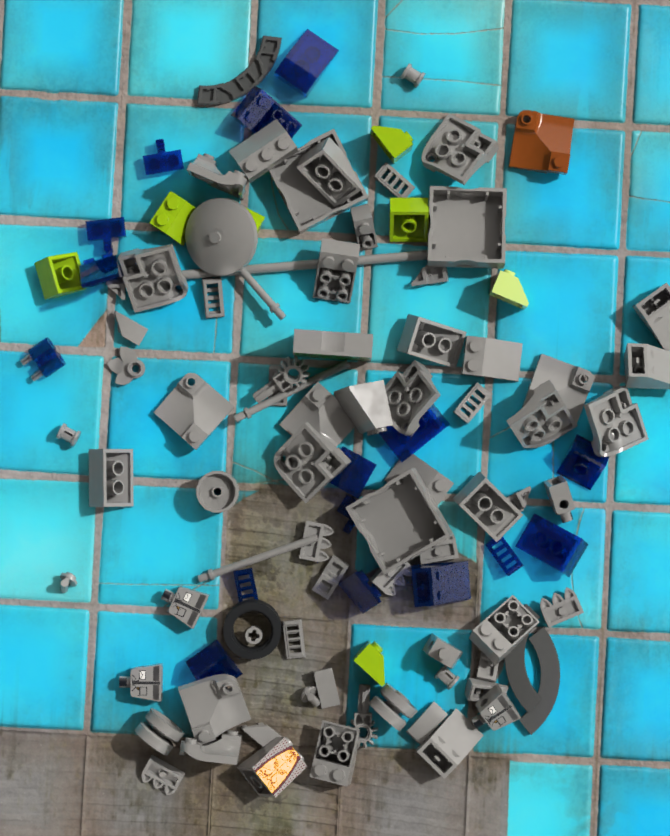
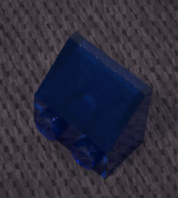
M577 434L556 473L591 490L606 467L609 457H598L593 451L591 441Z
M342 447L341 450L352 462L329 483L359 498L376 464Z
M215 640L186 661L197 680L218 674H228L238 678L243 674L218 640Z

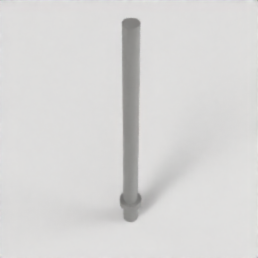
M245 268L240 270V275L268 305L269 311L271 313L274 312L280 320L284 319L286 314L279 308V303H275Z
M345 360L306 379V384L300 382V388L294 385L292 389L288 388L286 391L280 392L250 408H244V411L234 415L236 422L245 418L249 419L251 415L350 367V365Z
M314 534L214 570L211 568L208 572L198 575L199 582L201 583L209 579L211 581L215 580V577L318 542V536Z

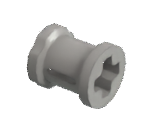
M409 63L400 78L407 79L417 88L426 73L417 71Z
M63 423L56 438H61L71 443L70 445L74 447L81 431H75Z
M251 626L245 633V638L250 644L259 643L263 637V631L258 626ZM253 630H256V633L260 636L256 637L255 640L249 635Z
M446 665L434 676V678L440 679L447 686L448 690L460 678L447 669Z

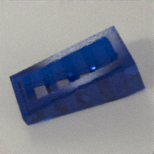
M504 537L498 542L492 539L485 546L507 576H510L524 566ZM500 541L503 543L498 548L493 550L492 547L495 544H497ZM506 547L507 551L502 553L500 556L496 554ZM508 554L512 556L505 562L501 561V559L506 557ZM515 560L516 564L507 569L506 566Z
M253 568L233 571L239 602L249 597L259 600ZM248 574L250 578L239 580V576ZM251 582L250 586H240L241 583ZM253 590V593L242 595V591Z

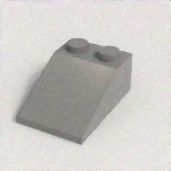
M330 137L304 153L296 167L334 207H337L363 188L343 151Z
M408 314L397 351L456 369L467 332Z
M466 336L461 375L518 381L523 343Z
M406 450L384 481L389 482L409 469L416 468L438 506L454 483Z
M480 471L453 498L496 542L523 516Z

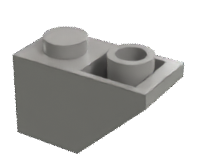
M369 204L351 207L350 211L357 244H360L359 251L378 247Z

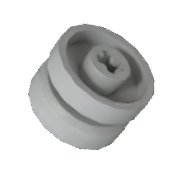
M212 471L205 474L199 480L196 487V496L200 505L205 510L213 513H222L231 509L237 503L239 485L231 474L224 471ZM216 488L221 489L220 495L214 494Z
M386 683L380 691L387 701H384L379 696H374L369 705L390 725L401 731L406 725V721L400 713L412 719L418 710L400 691Z
M151 708L145 716L148 723L140 722L134 731L152 748L168 756L174 748L171 741L178 742L184 735V732L167 716Z

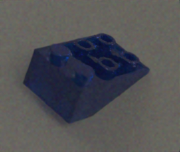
M256 86L251 89L231 114L237 122L252 134H255L277 119L292 139L302 126L270 95Z
M468 561L411 565L414 607L435 606L471 599Z
M355 569L338 584L364 614L382 602L380 598L382 595L375 585L370 586L368 584L369 578L363 570L358 571Z

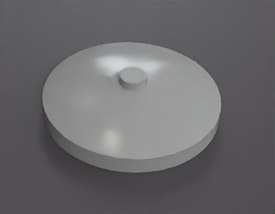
M215 198L203 202L192 212L187 222L185 240L191 258L202 270L213 275H229L239 272L252 260L257 248L258 232L252 215L242 204L228 198Z

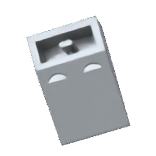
M322 238L313 298L344 303L351 302L360 244Z
M665 283L635 304L633 308L664 350L670 351V286Z
M627 343L624 353L625 387L670 389V351L649 344Z
M512 595L472 630L469 639L496 666L540 621Z
M456 708L416 748V751L445 779L484 735Z
M322 720L309 777L346 787L350 785L355 768L360 729Z

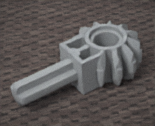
M294 356V361L287 357L286 362H280L281 367L273 374V380L254 392L253 398L256 402L260 403L279 389L284 392L288 388L292 389L293 384L300 388V382L306 384V378L310 376V373L307 372L309 365H303L304 359L298 362L297 356ZM296 369L299 374L292 376L288 371Z
M368 684L359 685L358 712H354V720L351 719V723L354 725L353 728L359 729L364 727L368 730L365 737L359 736L358 748L360 743H363L364 749L367 748V741L371 745L374 744L373 740L370 739L371 737L374 739L378 738V735L372 733L378 731V727L371 728L375 721L372 720V713L369 712L370 685Z

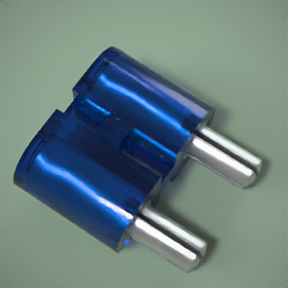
M48 337L29 349V355L20 360L24 366L32 360L37 363L39 371L31 376L33 381L38 380L43 375L47 378L66 365L64 359L56 351V347Z

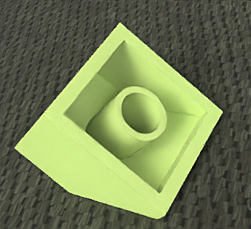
M500 270L489 295L521 309L527 308L529 302L519 278L515 277V273L510 270Z

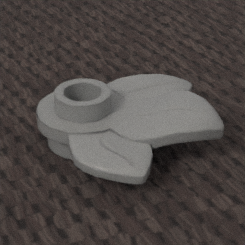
M120 347V357L112 359L107 363L111 371L118 374L115 379L116 384H129L134 378H140L145 373L144 363L138 360L136 352L128 347ZM138 365L139 371L133 372V366Z

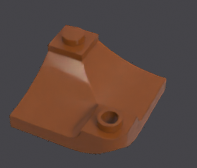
M531 110L521 111L516 119L509 167L566 175L569 166L574 119L542 114ZM523 117H529L530 122H524Z

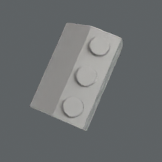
M276 119L231 149L229 153L248 181L252 183L298 152V148L287 131Z
M89 449V507L134 506L133 449Z

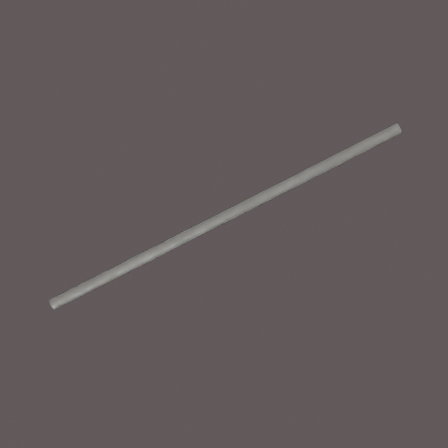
M428 250L359 256L358 265L427 260ZM318 259L247 265L245 269L250 274L317 269ZM202 269L181 270L186 280L240 275L239 272L229 275H213Z

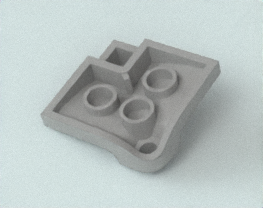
M448 113L424 147L421 160L425 168L433 172L438 171L465 185L483 164L490 162L499 147L496 140L482 134L479 128Z
M206 153L203 155L198 154L195 161L189 163L187 168L189 175L207 182L209 186L242 200L244 199L246 194L245 186L247 184L244 173L234 170V172L228 171L227 174L223 175L216 167L215 157Z
M173 244L148 249L137 248L120 253L118 259L124 274L123 280L135 313L177 302L187 295L188 283L186 277L182 274ZM180 285L182 290H178L176 286Z
M541 354L522 408L535 393L533 389L550 380L577 424L594 381L593 374L584 368ZM583 375L587 377V382L585 383L581 381V376Z
M416 360L412 362L403 374L397 371L385 385L393 427L406 436L412 435L420 427V418L441 396L432 382L431 378L433 376L425 365Z
M187 373L153 413L197 450L232 411L234 406L199 375ZM189 379L195 380V384L193 386H190L188 384Z
M550 380L533 389L535 393L527 404L506 420L523 448L545 446L577 427L575 420Z
M319 382L310 389L279 424L292 436L304 423L308 422L335 447L355 427L338 400Z
M625 386L612 388L604 392L602 396L584 405L593 433L591 445L598 457L613 456L649 439L638 404L632 403L628 388Z
M308 422L304 423L274 455L276 470L305 503L309 502L352 462L339 447L337 448L327 441Z
M213 675L178 687L194 738L201 745L214 741L216 737L230 728L251 720L239 683L232 675Z
M227 730V733L223 732L222 737L202 745L200 742H197V739L185 738V741L181 740L180 755L187 753L191 758L200 761L237 765L242 734H238L236 730Z

